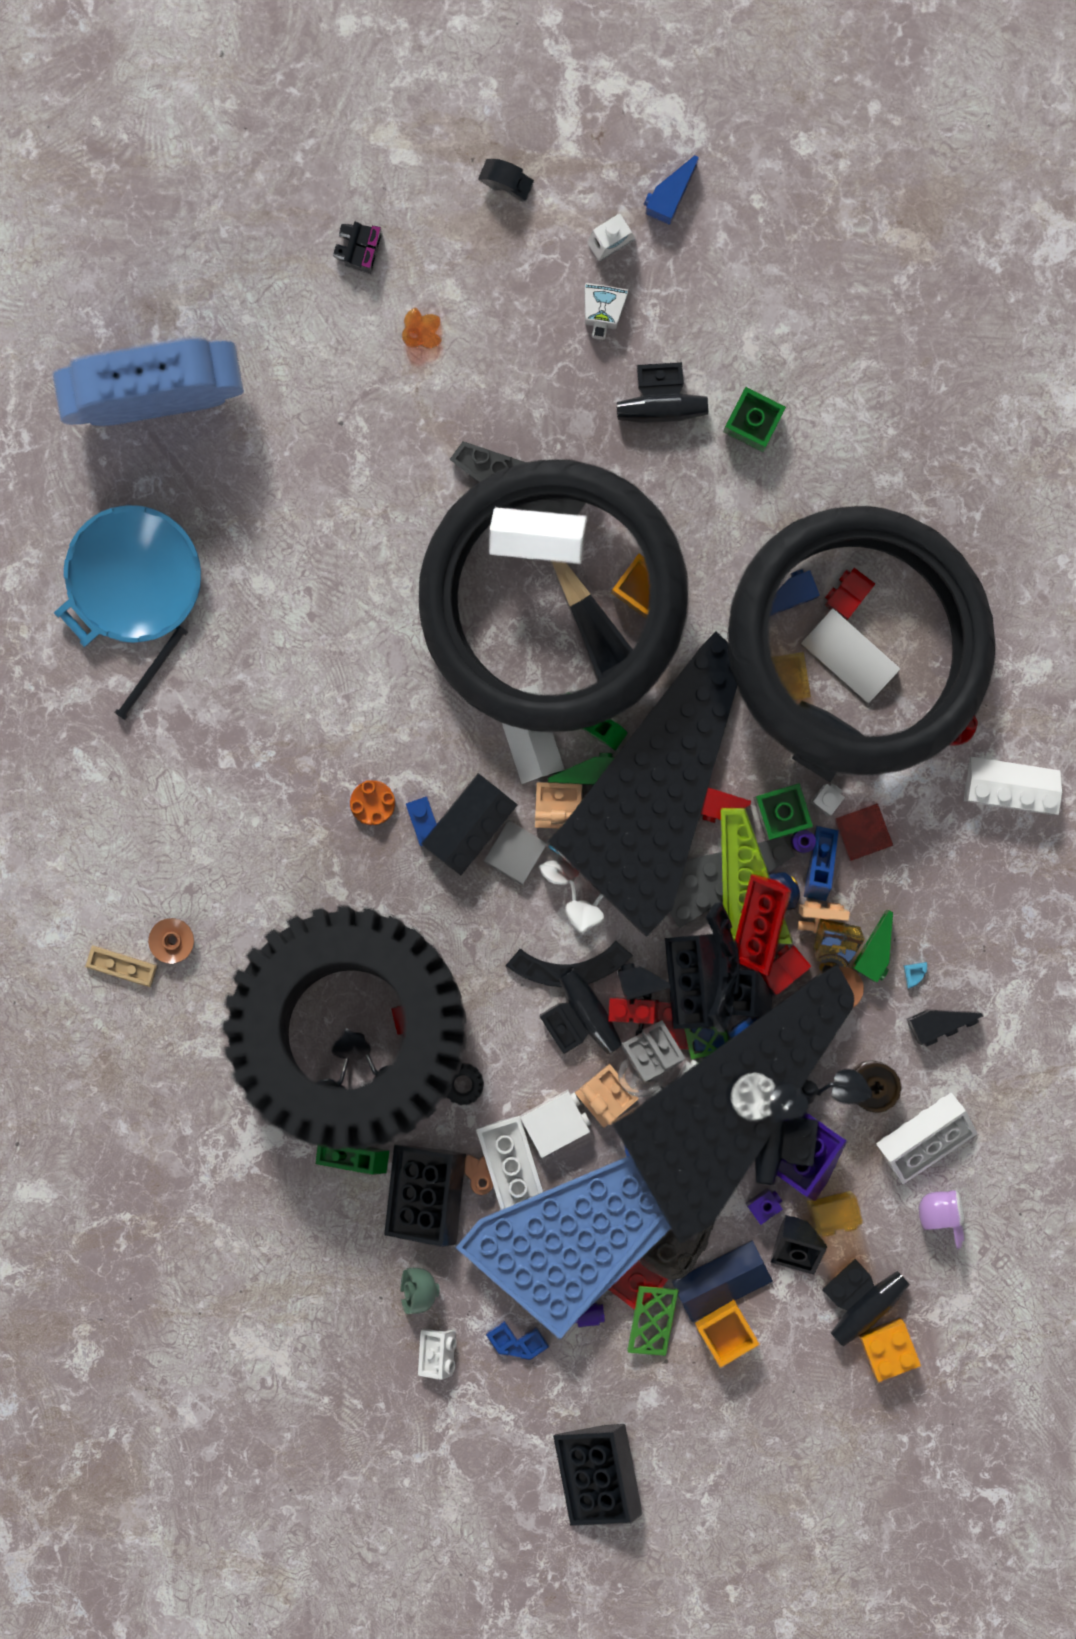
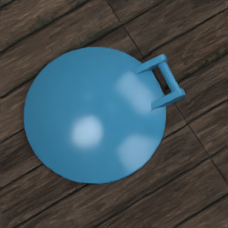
M137 505L118 506L102 511L85 522L69 544L64 561V578L69 599L54 614L57 618L61 617L77 635L83 647H86L100 634L122 642L132 643L145 642L162 637L177 628L190 614L196 603L201 585V566L197 550L185 530L176 521L160 511ZM70 608L92 630L89 634L67 612Z

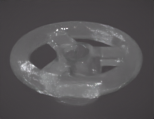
M627 1057L620 1065L618 1072L620 1085L632 1096H650L663 1083L664 1074L652 1080L655 1083L649 1089H633L635 1086L644 1088L649 1082L643 1084L641 1079L637 1077V1072L634 1071L632 1079L627 1083L625 1071L631 1062Z

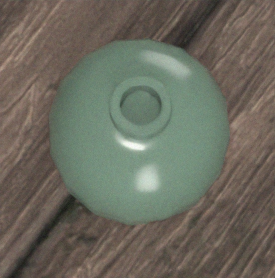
M407 1268V1270L403 1271L400 1292L404 1291L405 1299H401L404 1312L406 1314L423 1313L432 1307L436 1297L439 1296V1284L435 1283V1279L429 1271L423 1268Z

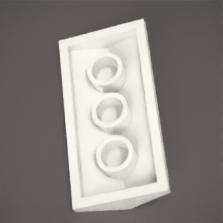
M495 508L490 527V555L581 564L586 517Z
M537 685L518 689L532 694H540ZM502 723L522 784L565 770L553 732L530 731Z
M520 1116L497 1121L476 1129L501 1210L543 1192Z

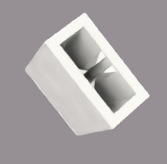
M566 1090L520 1115L541 1158L590 1132L588 1126L592 1124L586 1113H580L577 1106L581 1104L575 1092L570 1094L569 1090Z

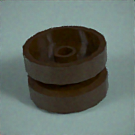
M875 1060L861 1062L853 1068V1070L864 1077L869 1087L873 1086L875 1082L877 1083L876 1089H871L872 1096L864 1102L857 1103L858 1106L873 1113L885 1112L895 1106L900 1098L902 1086L900 1078L894 1069Z

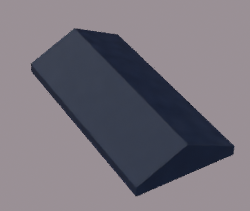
M753 1240L671 1280L674 1288L679 1290L678 1296L691 1322L719 1309L732 1300H737L773 1282Z

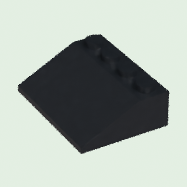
M394 1145L385 1236L440 1247L456 1245L466 1153Z
M625 1424L602 1425L553 1435L570 1526L628 1524L642 1515Z

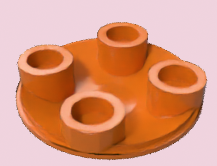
M368 780L358 785L352 792L350 808L354 817L361 823L379 825L387 821L393 814L395 797L386 784L380 781Z

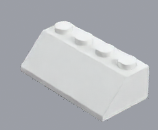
M970 757L964 802L1047 815H1059L1062 796L1061 774L1059 770Z
M950 1093L940 1098L938 1102L928 1109L921 1111L919 1115L909 1122L903 1123L900 1128L891 1134L884 1136L876 1145L900 1182L905 1184L978 1133L966 1110L955 1096Z

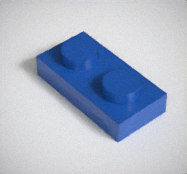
M427 796L406 803L420 846H423L421 843L437 824Z

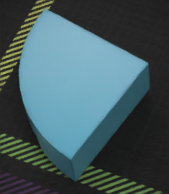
M927 962L903 966L907 988L916 986L923 979L927 972Z

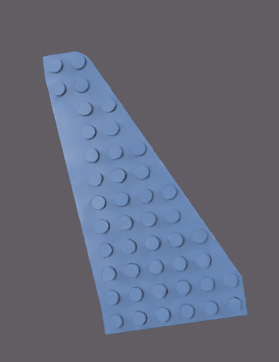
M627 1156L479 1219L457 1245L456 1249L555 1336L561 1339L575 1321L671 1228L630 1156Z

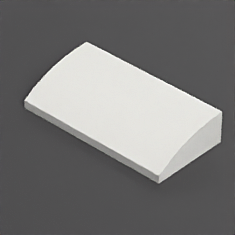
M833 608L801 643L802 646L867 704L900 670L893 661Z

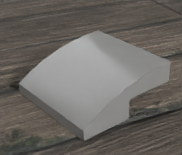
M508 820L485 858L484 863L523 885L547 843Z
M662 1020L644 1029L641 1034L625 1041L621 1046L643 1084L654 1080L685 1060L684 1055Z

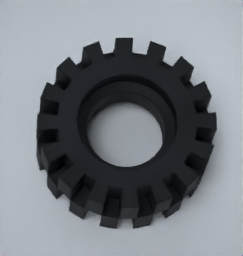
M462 1063L459 1074H455L451 1082L452 1089L447 1095V1099L449 1098L452 1103H457L461 1106L470 1105V1103H474L481 1096L484 1080L476 1067H473L471 1064ZM462 1075L469 1077L472 1081V1088L466 1093L458 1092L454 1086L456 1078Z

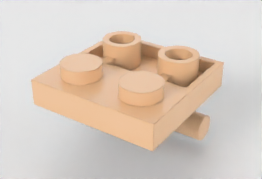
M537 782L535 828L559 829L581 802L582 784Z
M805 901L804 904L798 905V914L802 917L814 918V922L798 921L797 929L813 931L815 934H824V931L843 933L844 924L829 923V919L849 921L850 911L845 909L844 905L840 903L828 902L827 906H821L817 901Z
M610 1063L575 1092L603 1128L608 1124L611 1125L612 1121L616 1120L620 1114L639 1099Z

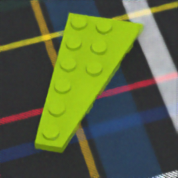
M722 808L723 906L731 921L732 928L730 930L733 941H735L750 876L752 874L770 878L745 808ZM784 918L778 944H792L793 940Z

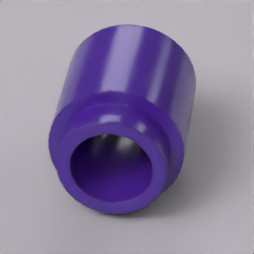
M801 830L792 835L790 843L796 852L807 853L815 847L816 839L810 831ZM802 837H806L808 840L806 846L800 843Z
M595 1302L575 1321V1323H578V1328L600 1325L599 1323H604L603 1304Z

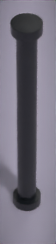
M181 626L176 628L119 710L116 709L115 714L124 720L127 719V713L182 636L187 635L188 631Z

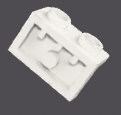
M426 1328L421 1330L418 1376L443 1380L453 1375L455 1370L454 1350L457 1345L454 1330L446 1332Z

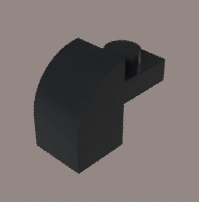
M486 159L478 178L479 181L491 189L505 190L520 201L527 200L534 183L533 179L522 173V168L500 159Z

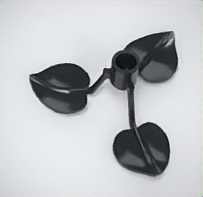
M345 1029L341 1037L332 1046V1053L339 1058L345 1059L340 1079L336 1082L333 1079L327 1078L316 1082V1084L330 1088H346L342 1084L349 1058L360 1060L366 1056L372 1073L376 1075L373 1079L381 1075L390 1065L380 1068L379 1071L376 1070L369 1054L371 1046L365 1041L364 1034L353 1033Z
M851 1069L837 1072L834 1082L828 1083L821 1089H818L817 1085L808 1079L802 1088L797 1090L790 1083H782L774 1089L771 1095V1118L773 1122L802 1117L807 1112L808 1105L814 1102L816 1095L820 1096L830 1087H833L832 1097L843 1104L864 1102L872 1096V1091L864 1077Z

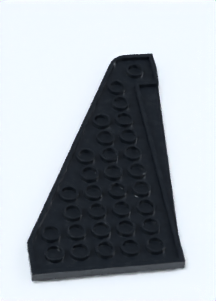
M717 631L697 650L569 818L547 841L552 848L645 937L673 909L737 689V683L730 665L728 642Z
M837 964L808 981L795 993L641 1105L611 1122L680 1244L713 1225L780 1122H773L771 1115L759 1120H749L739 1115L732 1103V1091L736 1082L743 1076L754 1073L761 1074L772 1080L775 1088L782 1083H790L796 1090L802 1088L854 1006V993Z

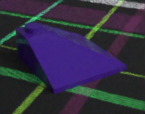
M807 1112L802 1117H800L805 1119L817 1120ZM819 1121L814 1167L794 1165L781 1159L777 1176L807 1198L815 1201L828 1183L847 1141Z

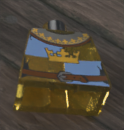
M822 918L819 919L814 942V953L816 960L821 962L819 969L822 972L836 964L841 967H847L865 940L861 927Z

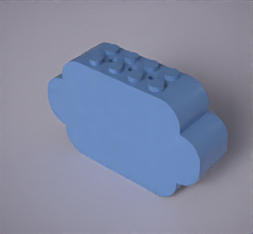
M202 338L175 340L81 357L71 361L70 367L53 372L60 420L70 425L90 423L94 426H112L209 409L225 403V399L244 393L237 348L235 343L231 341L208 342V340Z

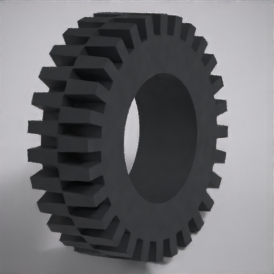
M337 906V912H327L324 908L311 910L312 917L303 920L298 916H294L286 920L289 927L285 930L278 932L272 929L264 936L267 943L260 950L253 947L246 955L250 963L245 971L237 969L232 979L237 985L234 995L227 994L224 1004L230 1011L229 1019L222 1020V1032L228 1037L229 1046L223 1047L225 1058L233 1065L234 1072L231 1075L235 1084L240 1086L246 1095L243 1096L251 1107L257 1109L262 1114L261 1117L281 1129L284 1133L304 1142L330 1149L341 1150L342 1148H351L358 1150L366 1149L369 1145L373 1144L383 1145L392 1142V1138L401 1133L408 1134L416 1129V1124L423 1118H429L436 1111L435 1106L441 1098H446L451 1091V1082L455 1074H459L462 1066V1050L466 1048L465 1023L467 1022L461 1000L462 996L449 967L433 945L431 946L420 932L413 927L412 929L408 928L400 919L390 914L388 918L381 916L375 909L364 907L363 912L354 911L350 906ZM342 971H361L375 975L395 989L403 1006L405 1033L396 1058L381 1075L360 1086L330 1088L314 1083L297 1065L289 1043V1024L296 1003L312 984L327 975Z

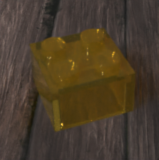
M804 652L772 657L780 680L795 701L809 699L811 694Z
M851 1191L817 1198L815 1201H806L812 1227L818 1235L822 1234V1237L835 1235V1231L841 1229L853 1231L858 1229V1225L863 1224L857 1197Z

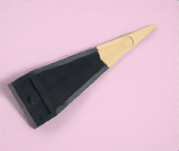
M551 561L600 681L613 672L627 658L633 648L566 562Z

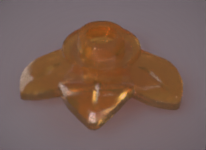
M417 308L411 309L406 314L402 340L408 347L423 346L431 349L442 342L441 338L435 334L440 325L439 316L435 314H425L422 316ZM410 333L416 334L417 337H416V338L411 337V336H410Z

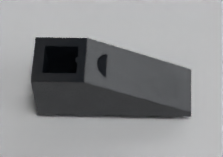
M926 1009L907 1018V1021L917 1043L920 1045L925 1044L927 1047L938 1042L937 1038L942 1035L949 1037L958 1033V1028L964 1025L971 1027L979 1023L978 1019L983 1017V1014L973 1011Z

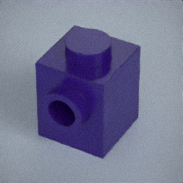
M768 1188L745 1203L760 1225L783 1210L780 1206V1203L783 1202L775 1190L771 1193Z

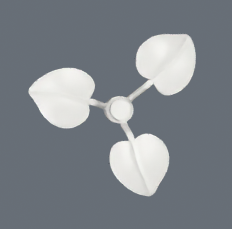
M554 860L543 862L538 866L542 875L551 883L558 885L571 884L572 901L566 905V913L571 923L580 933L602 922L604 915L597 908V905L603 898V895L600 893L593 905L585 900L576 901V884L573 879L578 878L579 873L569 863Z

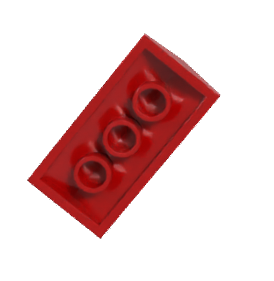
M755 874L750 876L735 937L739 963L766 976H769L791 893V890L778 880Z

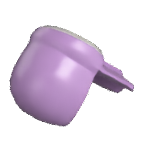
M956 1190L926 1194L919 1204V1218L922 1227L925 1230L953 1227L956 1248H962V1242L964 1241L962 1226L964 1214L960 1193Z

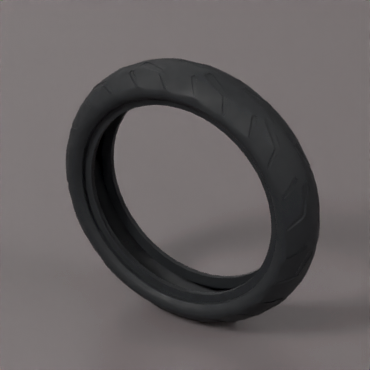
M569 459L537 460L521 463L500 470L473 486L448 510L433 534L424 555L419 578V614L426 645L447 682L466 702L480 712L501 723L536 732H569L605 722L636 704L657 683L669 666L679 647L688 611V574L676 535L660 509L638 487L619 475L596 465ZM544 499L576 500L596 506L619 520L635 539L644 557L650 584L648 614L642 633L633 650L613 672L602 680L584 689L558 695L532 694L502 682L479 661L472 651L463 632L459 616V581L469 552L480 535L492 523L495 508L512 510L521 505Z
M873 506L838 507L820 511L794 521L768 540L749 563L739 581L732 599L728 625V653L731 670L743 701L762 729L787 751L802 760L825 770L854 775H879L899 772L927 761L944 750L965 730L978 712L989 687L995 663L996 642L993 615L982 583L964 556L932 527L906 514ZM843 547H862L887 553L916 570L929 583L940 599L947 614L952 635L953 652L950 673L946 685L932 709L910 728L878 736L857 735L837 730L807 713L792 698L780 680L771 656L769 644V622L773 602L789 572L800 562L815 554Z

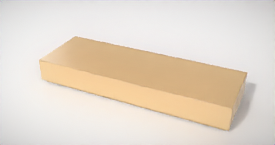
M92 945L85 967L151 987L158 965Z

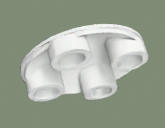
M754 1073L740 1078L732 1091V1103L737 1113L749 1120H759L771 1115L770 1099L775 1089L772 1080L761 1074Z

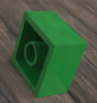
M745 387L723 433L764 452L786 407Z
M800 783L753 797L766 840L813 827Z

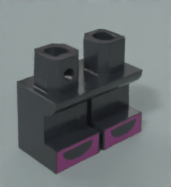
M354 221L353 225L341 224L339 237L349 240L347 247L336 244L333 253L334 258L343 261L346 267L372 274L376 253L378 252L382 237L381 227L374 225L370 227Z

